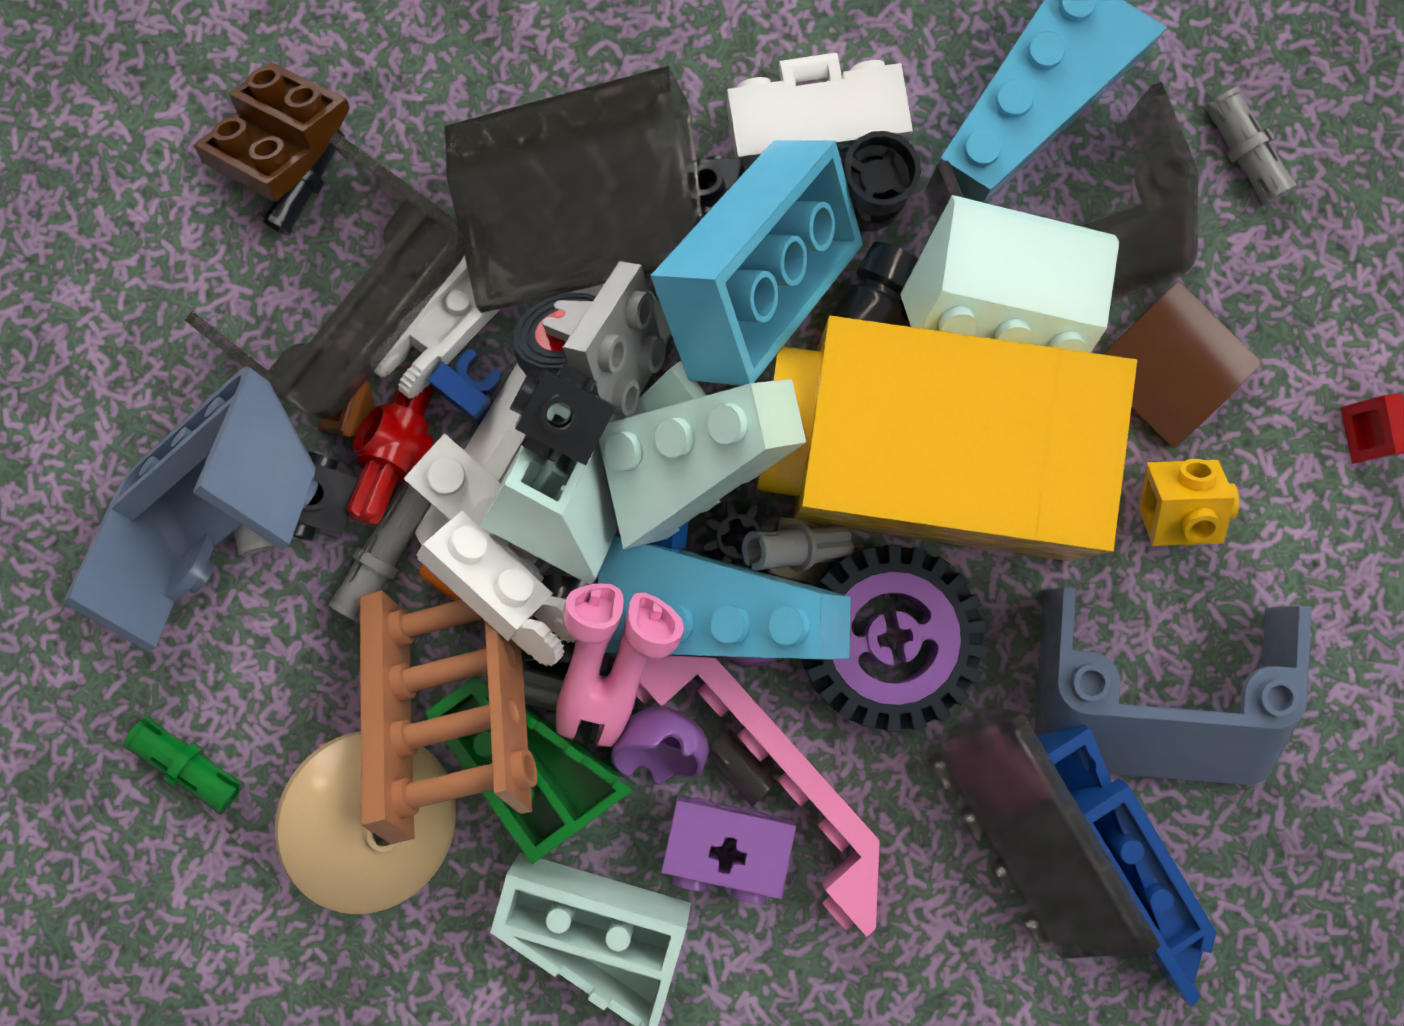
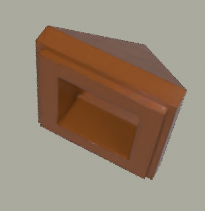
M336 375L333 378L318 426L320 427L319 430L330 434L354 436L365 417L375 408L369 381L357 377Z

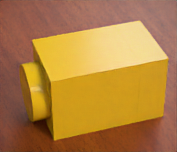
M829 315L816 351L783 346L775 356L772 381L792 379L806 443L761 473L757 479L756 490L795 496L792 518L822 526H843L849 530L1062 561H1073L1114 552L1137 359Z

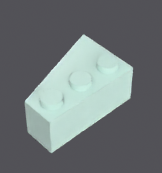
M792 379L750 383L607 424L599 443L623 550L668 539L680 530L679 527L699 513L707 512L720 503L719 499L736 487L750 482L806 443Z
M519 852L506 875L490 933L554 977L560 974L588 993V1000L602 1010L608 1007L634 1026H658L686 932L691 903L541 858L534 864H531L526 855Z

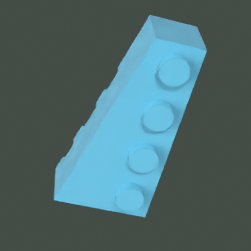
M1044 0L941 156L931 178L960 197L986 203L1042 149L1070 126L1079 115L1106 93L1127 71L1143 59L1167 27L1124 0Z
M615 534L599 570L598 583L612 584L620 588L624 598L623 611L618 627L613 633L605 653H617L619 649L625 616L632 596L636 593H648L672 607L682 619L684 631L679 646L670 655L850 659V596L753 571L747 567L718 561L682 549L673 550L649 543L623 550L620 534Z

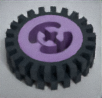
M902 545L871 547L855 552L851 556L845 557L838 563L833 564L813 586L851 597L850 659H800L813 689L833 710L848 720L873 730L881 729L887 732H901L902 729L909 728L918 730L927 727L926 723L930 721H941L949 716V709L955 704L962 705L969 697L966 691L971 683H978L982 674L978 670L980 659H986L988 646L983 645V633L988 632L986 619L980 618L978 611L982 604L977 594H971L966 585L969 584V581L963 574L955 573L949 567L951 563L940 556L933 557L927 554V550L917 547H902ZM886 593L897 594L910 599L923 612L922 620L917 623L907 613L888 611L893 629H903L905 633V640L896 643L899 661L909 662L914 659L920 651L924 640H927L930 644V650L922 666L910 676L896 681L876 680L867 674L858 662L860 655L867 652L871 658L878 662L895 665L890 647L879 646L877 636L886 633L887 630L884 614L871 616L865 623L862 633L858 636H855L851 629L860 608L874 597Z

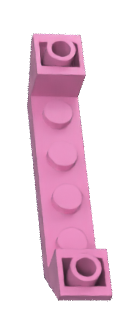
M669 655L660 660L648 658L636 695L645 705L654 698L662 707L698 674L705 682L697 690L698 693L720 717L728 710L735 715L745 727L737 734L739 739L760 762L770 754L785 771L777 781L801 807L810 799L822 812L825 818L817 825L841 852L849 845L855 849L850 856L821 881L825 891L830 895L822 903L846 931L856 924L868 937L876 929L880 840L715 657Z

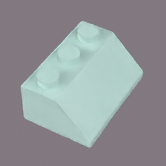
M952 195L900 294L910 326L1091 353L1107 329L1119 241L1116 235Z

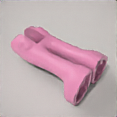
M604 583L584 585L570 592L563 608V623L567 632L576 641L573 656L557 701L555 722L556 732L559 735L573 741L578 725L581 723V720L599 724L596 746L611 747L618 741L632 713L640 679L648 658L660 660L669 656L679 646L684 631L681 617L672 607L659 598L648 593H636L632 596L625 616L624 629L612 670L608 676L602 677L599 675L604 653L613 633L618 627L622 615L623 593L620 588Z

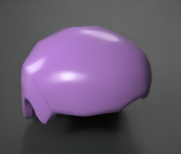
M650 707L630 715L621 736L613 746L610 761L617 771L625 777L630 776L639 767L650 771L656 785L675 775L683 778L700 776L703 772L709 753L708 739L702 728L683 713L668 707Z

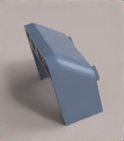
M248 366L243 367L132 467L119 485L63 601L64 604L147 652H151L157 646L174 602L187 591L195 594L205 585L214 569V564L209 561L214 547L243 524L281 550L290 545L301 512L317 490L318 482L313 480L316 467L271 383Z
M1062 587L1043 590L1034 736L1085 724L1090 728L1095 737L1109 774L1252 785L1265 780L1272 773L1307 706L1312 607L1287 606L1265 608L1262 668L1253 671L1243 683L1239 714L1119 704L1120 676L1113 662L1100 653L1073 650L1076 588Z

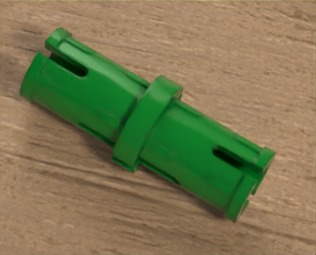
M145 716L142 722L139 721L124 740L123 748L132 752L140 759L142 758L155 767L157 771L165 775L163 781L172 788L182 787L202 800L219 815H222L226 809L230 808L244 788V782L215 765L213 761L203 755L205 751L195 742L188 745L165 730L164 727L155 722L150 716Z

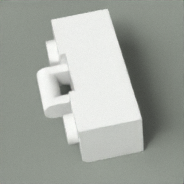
M837 52L779 61L781 81L771 82L768 78L756 77L740 82L737 88L727 89V113L734 158L741 159L745 171L773 140H836L840 158H844L853 143L859 137L869 132L889 131L901 135L908 142L913 132L901 63L885 65L881 60L864 61L854 65L850 71H844L841 76ZM827 78L826 82L796 86L797 82Z

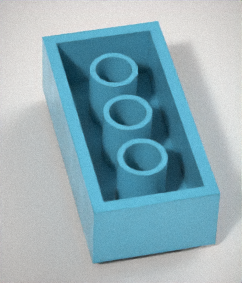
M773 140L650 275L688 380L739 386L754 383L862 247L863 242L836 140Z

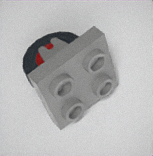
M619 261L597 296L589 293H566L549 297L531 307L519 319L513 332L515 357L519 367L526 376L528 374L538 380L544 368L557 374L562 364H565L594 379L597 383L592 393L616 406L608 423L625 419L635 412L641 392L652 374L657 373L661 369L666 353L665 341L660 337L654 314V299L648 291L642 265Z

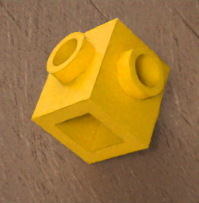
M1189 459L1186 461L1147 462L1139 500V512L1152 546H1189L1224 543L1230 519H1235L1239 511V494L1236 485L1228 482L1219 460Z

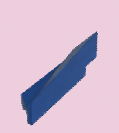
M1085 724L1018 741L1016 743L1018 749L1170 986L1191 1007L1198 1002L1200 992L1194 983L1203 952H1212L1217 932L1130 786L1120 778L1113 782L1111 781L1095 737L1090 728Z

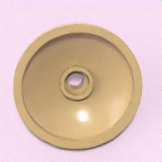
M361 731L337 737L315 750L300 764L285 786L275 819V842L279 860L293 884L310 900L322 907L347 914H367L386 910L402 903L417 893L429 882L442 865L449 851L455 831L456 802L453 799L419 807L418 813L414 815L415 839L390 844L384 839L374 841L373 832L361 826ZM425 747L418 748L416 755L413 756L414 782L447 774L441 763Z

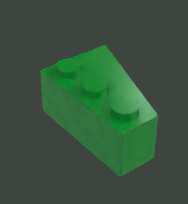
M485 674L471 678L427 710L425 714L428 719L489 705L488 676ZM525 703L528 750L534 758L537 769V784L531 788L532 812L518 813L496 796L494 790L482 792V795L531 864H534L633 791L636 783L630 778L621 775L616 768L576 739L572 741L559 735L556 732L555 724ZM491 730L445 741L465 770L492 763Z

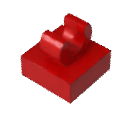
M1403 393L1383 395L1341 407L1352 464L1404 454Z

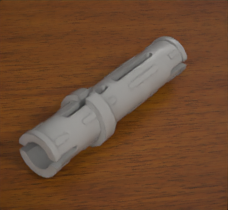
M404 481L399 486L387 506L381 521L376 526L372 535L369 536L363 548L357 546L352 555L356 560L348 571L349 573L342 585L328 603V606L360 623V596L380 591L388 578L394 579L399 571L395 565L432 504L407 481Z

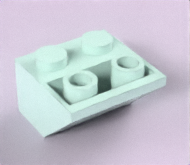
M557 403L553 404L547 412L548 419L555 423L565 421L570 415V410ZM598 442L587 465L562 453L559 454L556 462H552L521 446L480 526L591 585L599 573L618 529L600 443Z

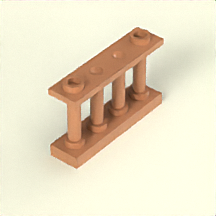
M382 590L360 596L361 826L390 844L415 839L414 815L418 813L419 807L494 790L496 796L518 813L532 812L531 788L537 784V769L534 758L528 750L521 647L512 639L507 641L485 621L486 648L414 667L410 665V644L414 642L416 636L483 619L462 599L409 613L406 609H402ZM488 673L489 705L412 724L411 699L416 696L417 691ZM491 730V764L417 782L413 781V756L416 755L418 748Z

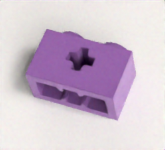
M678 795L661 873L673 875L672 884L688 890L705 892L707 891L708 883L732 888L730 895L732 898L752 904H766L767 896L782 899L796 824L793 819ZM725 837L734 838L737 850L744 853L743 857H732L729 866L719 864L718 853L710 850L711 846L721 847Z

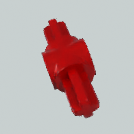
M412 363L405 367L403 374L412 366ZM430 384L418 396L410 399L398 390L399 386H397L391 403L375 407L365 417L357 430L353 441V450L359 454L357 462L363 470L347 506V512L353 520L367 525H377L383 517L396 482H404V477L432 448L433 436L427 432L429 424L423 418L434 392Z

